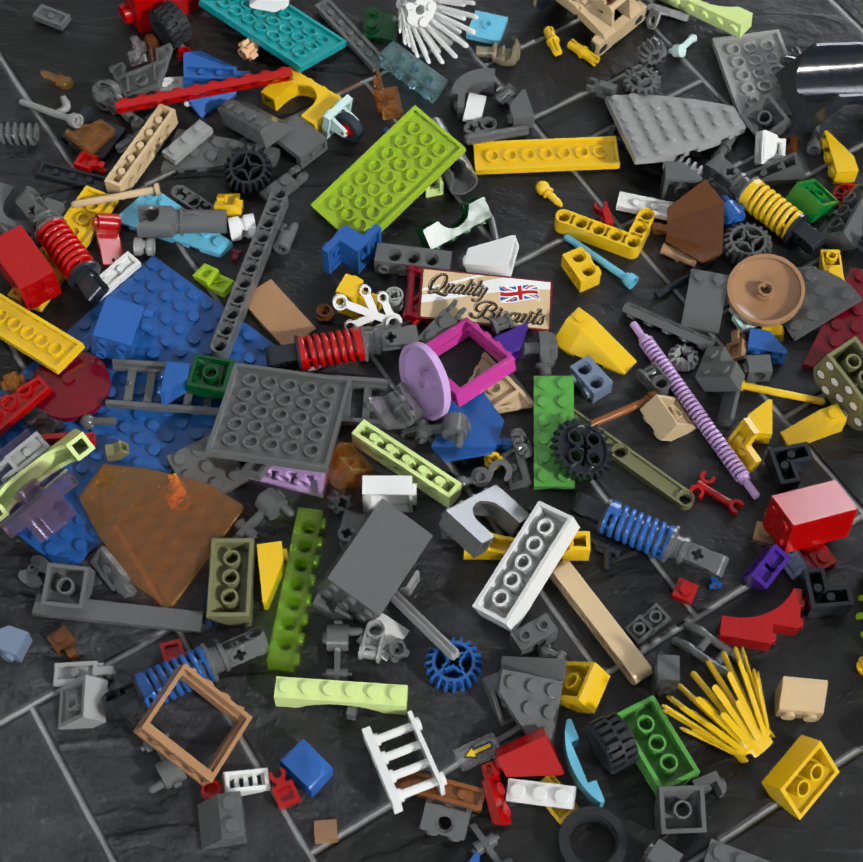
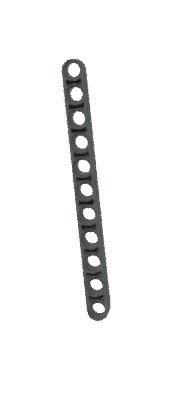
M274 187L269 195L211 341L210 347L214 357L229 359L289 206L288 192L285 187Z

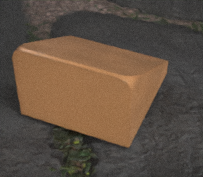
M337 819L314 821L315 844L338 843Z

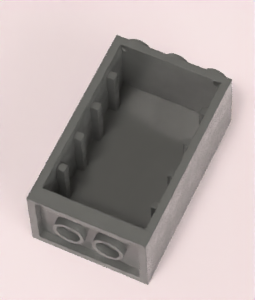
M382 498L370 508L317 585V588L320 589V593L323 596L338 602L337 605L341 609L349 610L353 613L356 620L367 624L369 621L380 617L433 535Z

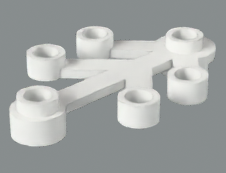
M362 284L359 287V293L364 297L368 308L349 301L344 294H336L332 299L335 309L344 310L347 308L364 315L355 320H346L344 328L349 330L347 328L348 323H353V327H360L374 320L382 323L372 328L365 326V331H372L373 328H377L379 331L402 327V318L399 314L393 313L388 301L389 296L385 291L378 292L376 298L379 303H382L386 315L378 312L371 296V288L367 284ZM364 287L368 288L367 293H362ZM385 294L386 298L384 300H380V295ZM338 298L343 299V302L341 304L336 303V300ZM391 319H396V322L393 325L389 324V321Z

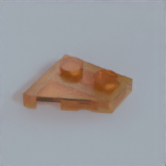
M102 119L92 124L82 125L80 129L70 131V129L65 131V136L91 156L116 134V129Z

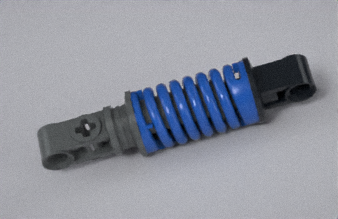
M582 492L577 493L569 511L581 518L597 523V534L606 533L609 538L614 536L616 541L622 540L623 544L627 545L629 543L630 547H636L638 551L644 550L645 554H650L652 557L661 560L662 563L670 558L675 560L677 564L684 562L713 577L722 578L730 559L723 554L691 542V537L681 536L679 534V526H667L665 521H662L658 526V518H654L651 523V515H646L645 519H643L645 514L641 511L636 516L637 509L635 508L629 513L630 507L628 505H625L623 510H621L622 503L613 497L605 504ZM697 552L701 553V558H698V560L696 561L694 560V555L692 554H696Z
M252 628L225 642L215 643L216 645L212 648H207L202 643L200 646L185 652V656L180 654L177 656V659L170 658L169 663L167 661L162 662V667L158 664L155 665L154 671L152 668H148L146 671L131 674V683L108 691L102 696L101 700L109 718L112 720L119 719L139 708H143L146 712L152 704L150 700L153 699L154 701L175 668L184 663L191 668H195L197 673L203 678H207L212 682H218L219 673L224 670L228 672L234 666L266 654L270 650V646L263 628ZM179 679L164 703H168L170 698L175 700L177 693L179 696H184L185 690L191 693L193 689Z

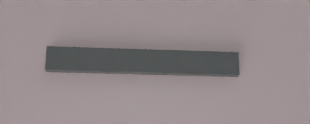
M36 594L32 610L33 616L193 634H201L204 612L91 599H88L83 610L40 605L42 594Z

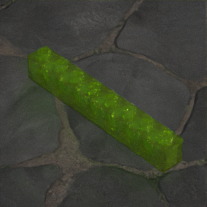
M298 507L267 657L269 670L294 673L295 666H299L301 653H298L299 645L303 646L304 643L302 629L303 626H307L308 622L306 608L311 606L312 594H310V588L315 586L316 575L313 572L314 568H318L319 556L317 552L318 549H322L323 537L320 536L321 531H325L327 519L323 517V510ZM308 530H313V531H314V532L311 533V534H306V533H305V532L308 531ZM303 549H310L307 553L301 552ZM301 567L307 568L303 572L297 571ZM297 586L303 587L300 591L293 590ZM294 605L299 606L297 610L289 609L291 606ZM288 625L296 626L293 630L285 629ZM284 645L292 646L289 650L281 649Z

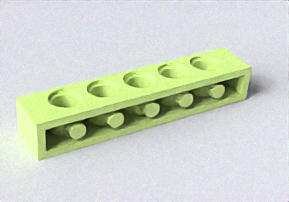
M365 419L351 433L353 446L399 476H412V483H417L418 489L445 507H451L460 497L461 482Z

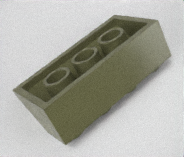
M212 538L206 615L208 619L228 626H252L256 562L254 538Z

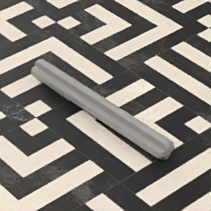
M396 591L390 601L450 660L458 658L460 655L459 650L401 593Z

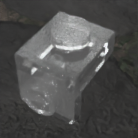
M137 35L130 37L133 51L128 52L127 55L131 67L147 61L145 43L143 41L140 42Z

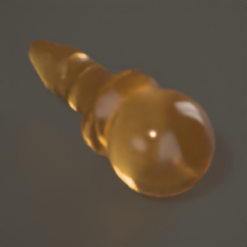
M41 71L45 78L56 82V85H60L64 90H69L74 85L72 78L69 76L63 77L60 74L58 77V75L49 71Z

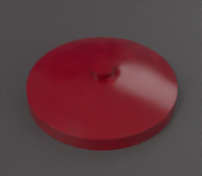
M81 351L59 375L40 365L32 377L34 379L40 376L53 390L36 407L45 416L61 422L79 421L85 414H95L105 404L111 391V378L105 364L95 355Z

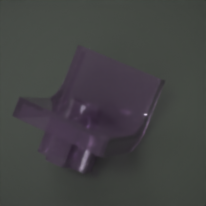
M28 428L0 449V462L5 459L4 457L32 435ZM10 464L0 472V485L3 484L1 481L2 477L13 469ZM64 468L57 470L41 482L33 478L12 495L17 503L11 509L10 515L0 522V527L11 539L27 527L36 539L42 543L62 529L77 514L63 496L78 485L79 482L69 470Z

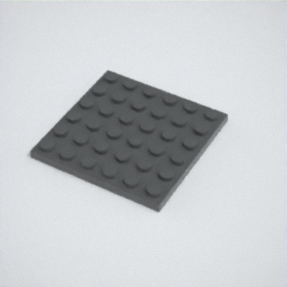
M235 363L205 449V456L328 473L352 386V378Z

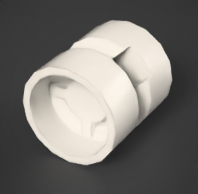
M253 213L245 214L242 218L238 216L228 217L232 241L242 240L243 237L247 239L253 238L256 230Z

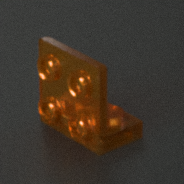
M376 70V77H373L374 88H376L374 89V98L379 101L377 103L378 113L382 114L383 120L403 117L404 112L398 87L384 88L380 70Z

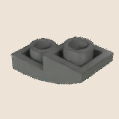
M655 603L642 616L636 617L624 629L639 645L670 622L671 617Z

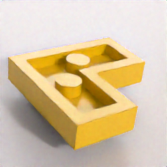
M750 417L743 418L726 441L747 470L752 473L762 461L751 446L761 432Z

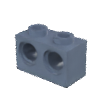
M589 355L570 366L569 376H574V385L581 390L583 397L589 399L592 404L611 393L612 380Z

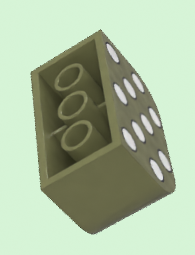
M855 336L827 354L814 367L813 376L817 386L832 405L838 403L847 418L846 423L855 430L863 431V345Z

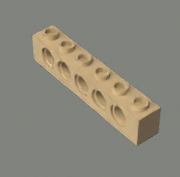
M163 104L157 106L104 180L108 194L132 190L178 125L175 109Z

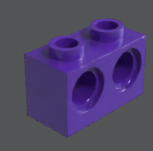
M776 544L767 546L761 551L741 579L756 592L765 590L791 557Z

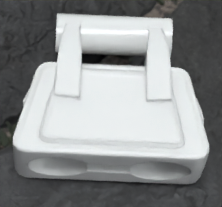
M767 130L756 132L755 166L764 165L785 156L786 139L778 138L776 134Z

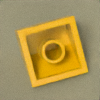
M567 661L560 705L578 713L595 714L610 675L596 662Z

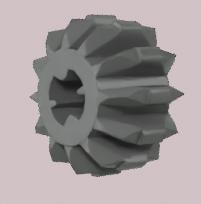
M654 36L651 39L647 38L645 42H641V46L637 47L638 51L636 54L639 61L648 67H651L653 64L656 66L666 56V46L661 39Z

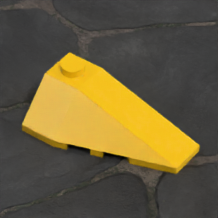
M580 307L565 320L556 335L558 348L567 355H576L581 358L589 355L596 363L602 365L603 368L625 375L637 363L591 315Z

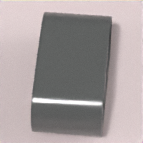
M484 117L468 122L464 125V135L496 130L497 122L493 117Z

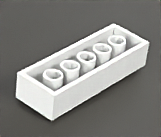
M538 501L472 605L480 616L510 632L517 630L578 532L580 526L574 517Z

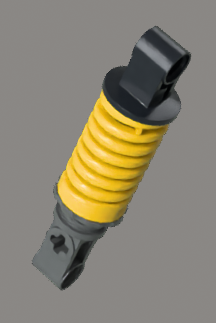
M716 154L703 166L705 173L709 177L720 183L732 196L737 197L735 201L738 205L742 204L745 211H748L755 219L759 220L767 228H770L772 232H775L778 237L782 238L785 244L793 241L807 254L812 255L826 242L825 236L807 223L809 219L808 214L792 206L790 202H786L785 198H781L779 193L770 189V186L766 185L760 177L755 176L751 179L747 173L740 171L721 154Z

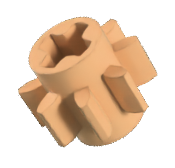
M247 38L238 44L240 46L238 54L243 60L248 59L251 61L259 56L257 53L259 46L252 40L249 41Z

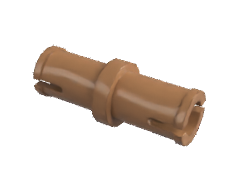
M664 243L661 248L660 254L675 259V262L680 261L693 267L696 266V260L671 245Z

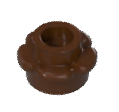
M321 304L315 311L316 318L319 321H330L334 315V310L328 304Z

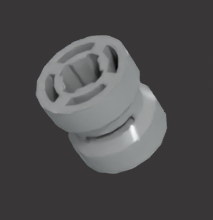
M134 238L133 251L135 256H141L142 254H147V256L155 255V238Z
M390 287L385 292L389 296L388 301L393 313H398L404 307V293L398 287Z

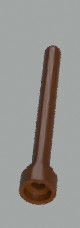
M149 34L144 37V45L149 51V61L153 63L156 61L155 49L158 47V38L153 34Z

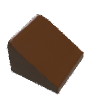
M796 136L781 137V139H786L785 155L794 152L798 154L799 142Z

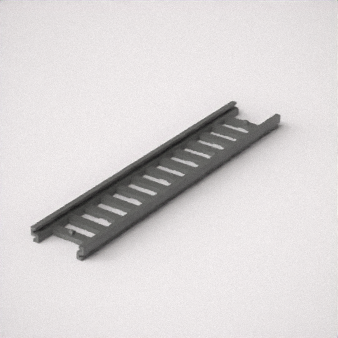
M113 358V371L128 372L123 401L106 399L105 405L107 408L217 416L219 408L212 407L213 398L204 397L203 407L192 406L193 394L190 391L185 393L183 405H175L172 402L167 405L152 403L156 374H161V370L165 369L166 362ZM137 372L148 373L143 402L132 401ZM330 375L352 378V386L341 425L358 426L365 419L377 428H385V420L370 419L372 390L388 391L389 379ZM353 388L364 389L362 418L350 417Z

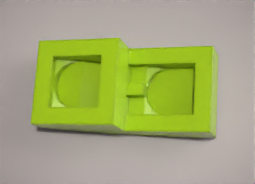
M206 263L193 275V278L200 284L223 298L232 291L235 283L234 280L221 275L217 268Z

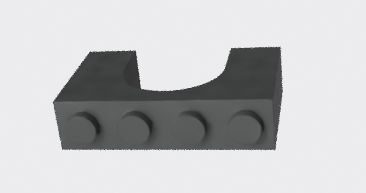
M0 182V234H4L22 225L35 245H41L34 238L35 230L29 219L17 221L7 217L17 199V194L13 186ZM46 197L44 202L50 210H53L57 216L64 217L66 214L64 203Z
M496 484L490 488H484L478 494L471 495L465 501H459L451 508L447 507L441 514L442 519L439 526L475 558L488 550L495 536L474 515L484 516L493 520L512 537L519 533L530 514Z

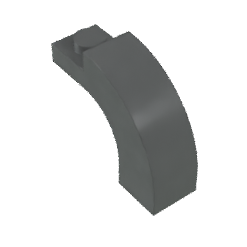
M475 69L463 74L456 80L451 90V105H454L457 119H463L465 103L469 93L494 94L495 69Z

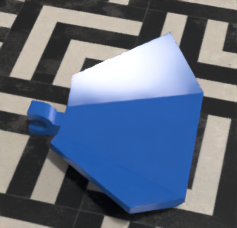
M190 51L183 54V89L189 88L193 84L205 85L209 81L215 80L220 82L229 77L236 79L241 78L245 74H250V71H237V67L202 51ZM237 91L190 100L188 103L199 118L202 119L218 109L226 100L236 97Z
M484 392L461 407H458L451 400L448 413H463L471 423V431H467V438L463 441V446L457 448L455 443L446 441L442 434L436 435L431 446L432 452L443 462L492 455L496 449L506 452L513 448L511 438H500L504 420Z

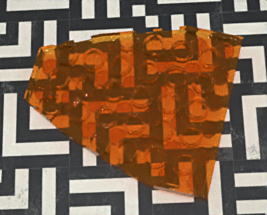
M103 464L79 496L99 537L129 575L134 585L167 608H172L210 556L212 538H223L244 509L243 505L210 484L147 468Z

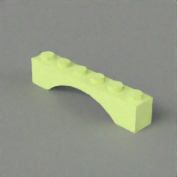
M660 0L738 38L752 24L753 13L738 6H717L701 0Z
M276 676L274 700L276 706L299 708L310 705L333 704L362 707L384 714L406 715L408 685Z

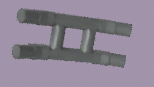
M686 621L683 628L699 636L702 639L700 643L695 647L691 642L676 636L673 637L671 643L688 654L693 655L704 664H706L707 660H711L721 677L729 682L727 677L728 670L727 667L722 665L724 661L721 653L725 651L727 656L738 664L733 648L709 633L704 627ZM709 644L720 650L715 659L704 653ZM739 652L740 657H741L742 662H743V665H744V668H745V671H747V670H746V667H745L744 660H743V656H742V654Z

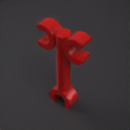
M703 471L697 484L692 485L689 491L692 493L697 491L699 493L698 501L703 499L704 493L708 494L727 506L732 516H737L738 510L733 506L742 509L743 501L739 499L731 500L712 488L715 477L713 476L711 480H705L706 471Z

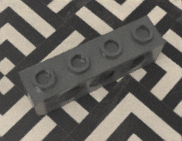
M377 243L374 269L375 272L382 274L390 273L400 276L407 275V265L451 270L452 251ZM417 274L415 277L420 278L421 274Z

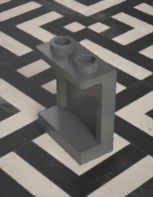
M295 115L286 121V123L293 126V130L272 144L274 147L280 145L295 157L296 164L301 169L328 149L327 137L299 115Z

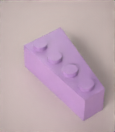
M271 466L260 482L323 498L330 480V469L328 473Z

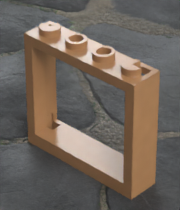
M184 663L175 668L133 732L204 786L212 783L253 717L244 711L243 706L234 703L227 693L219 691L214 687L211 680L203 678L197 673L195 668H191ZM179 679L235 722L207 767L150 724Z

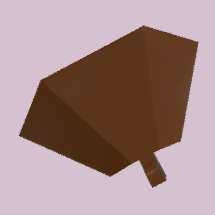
M705 179L667 208V225L653 223V235H666L665 242L703 264L723 253L725 203Z

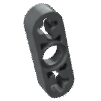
M176 185L171 189L173 201L186 210L214 209L213 204L183 185ZM195 200L198 201V204L191 206L189 202Z

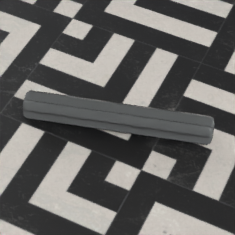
M520 125L464 135V144L472 145L525 136L529 134V127Z

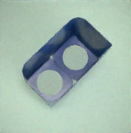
M304 739L279 760L280 767L285 769L286 774L312 798L334 775L333 767Z

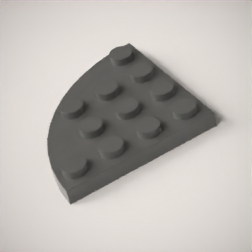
M796 267L800 271L805 283V297L798 313L792 319L785 322L784 326L793 340L796 341L861 302L862 298L850 284L832 273L815 268Z

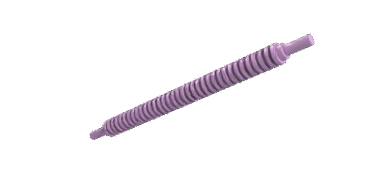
M636 321L630 323V327L639 338V346L651 362L655 361L670 379V390H672L695 425L700 429V432L703 433V436L727 470H729L730 474H732V477L735 478L736 482L744 485L753 499H757L760 493L750 481V472L738 458L737 454H735L734 450H732V447L729 446V443L720 433L694 394H692L691 390H689L688 386H686V383L672 366L666 355H664L658 344L653 340V337L645 334Z

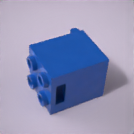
M106 296L92 334V354L102 359L132 360L141 332L150 333L152 331V326L144 323V318H153V312L145 309L144 306Z

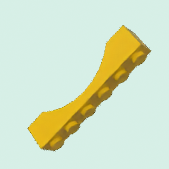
M578 531L559 561L564 559L569 561H589L591 551L590 531ZM492 533L495 537L486 552L473 558L464 549V560H502L515 537Z

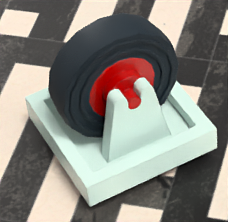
M348 94L343 99H338L335 106L331 110H326L323 114L321 134L327 137V139L334 133H337L350 142H357L364 134L359 119L351 112L353 98Z

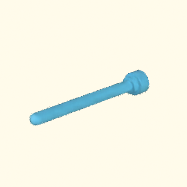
M564 235L563 238L566 242L575 248L582 246L586 252H589L594 261L622 279L623 285L628 289H632L638 282L639 277L635 274L625 273L571 235Z

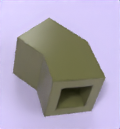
M118 440L115 443L105 445L108 462L121 460L130 454L127 442Z

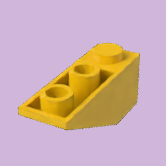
M824 130L823 136L819 141L824 152V162L828 165V176L831 177L833 184L855 182L859 171L855 157L829 131Z

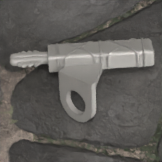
M644 3L647 6V10H650L646 21V26L650 30H654L657 27L661 15L686 22L689 19V14L655 3ZM654 16V17H655V22H654V24L651 26L650 21H651L652 17Z

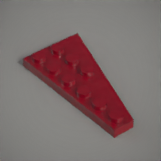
M851 268L845 280L857 291L862 301L822 325L801 368L814 369L827 354L855 336L863 345V269Z

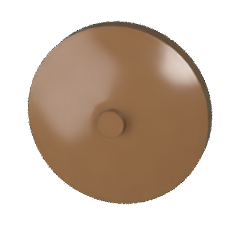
M757 254L745 258L734 267L727 282L726 294L730 307L739 318L755 326L774 327L784 324L798 313L805 297V283L800 271L787 259L773 254Z

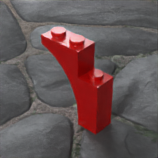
M794 588L782 605L760 616L738 618L722 615L718 624L717 638L727 645L743 646L744 648L768 652L771 645H775L776 633L796 636L798 630H802L804 617H800L801 610L805 606L802 589Z

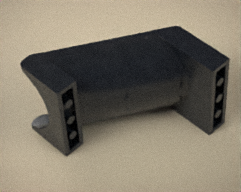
M863 42L814 43L775 74L799 129L809 133L843 106L863 104Z

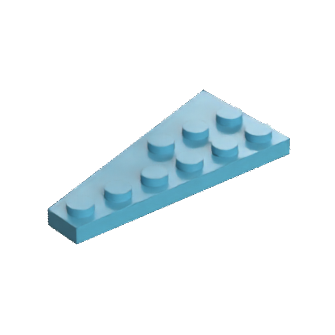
M156 193L140 196L119 214L121 216V225L127 226L133 231L137 230L136 223H139L137 206H172L175 210H180L181 206L163 193L160 196H156ZM220 233L184 234V236L175 234L173 238H158L171 243H181L184 247H193L199 249L202 253L218 258L224 256L233 247V243Z

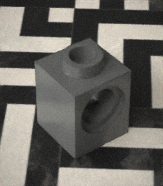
M770 354L746 356L745 362L741 364V370L745 374L746 382L770 381L773 372Z

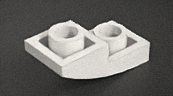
M469 93L463 116L464 122L468 123L482 118L487 96Z

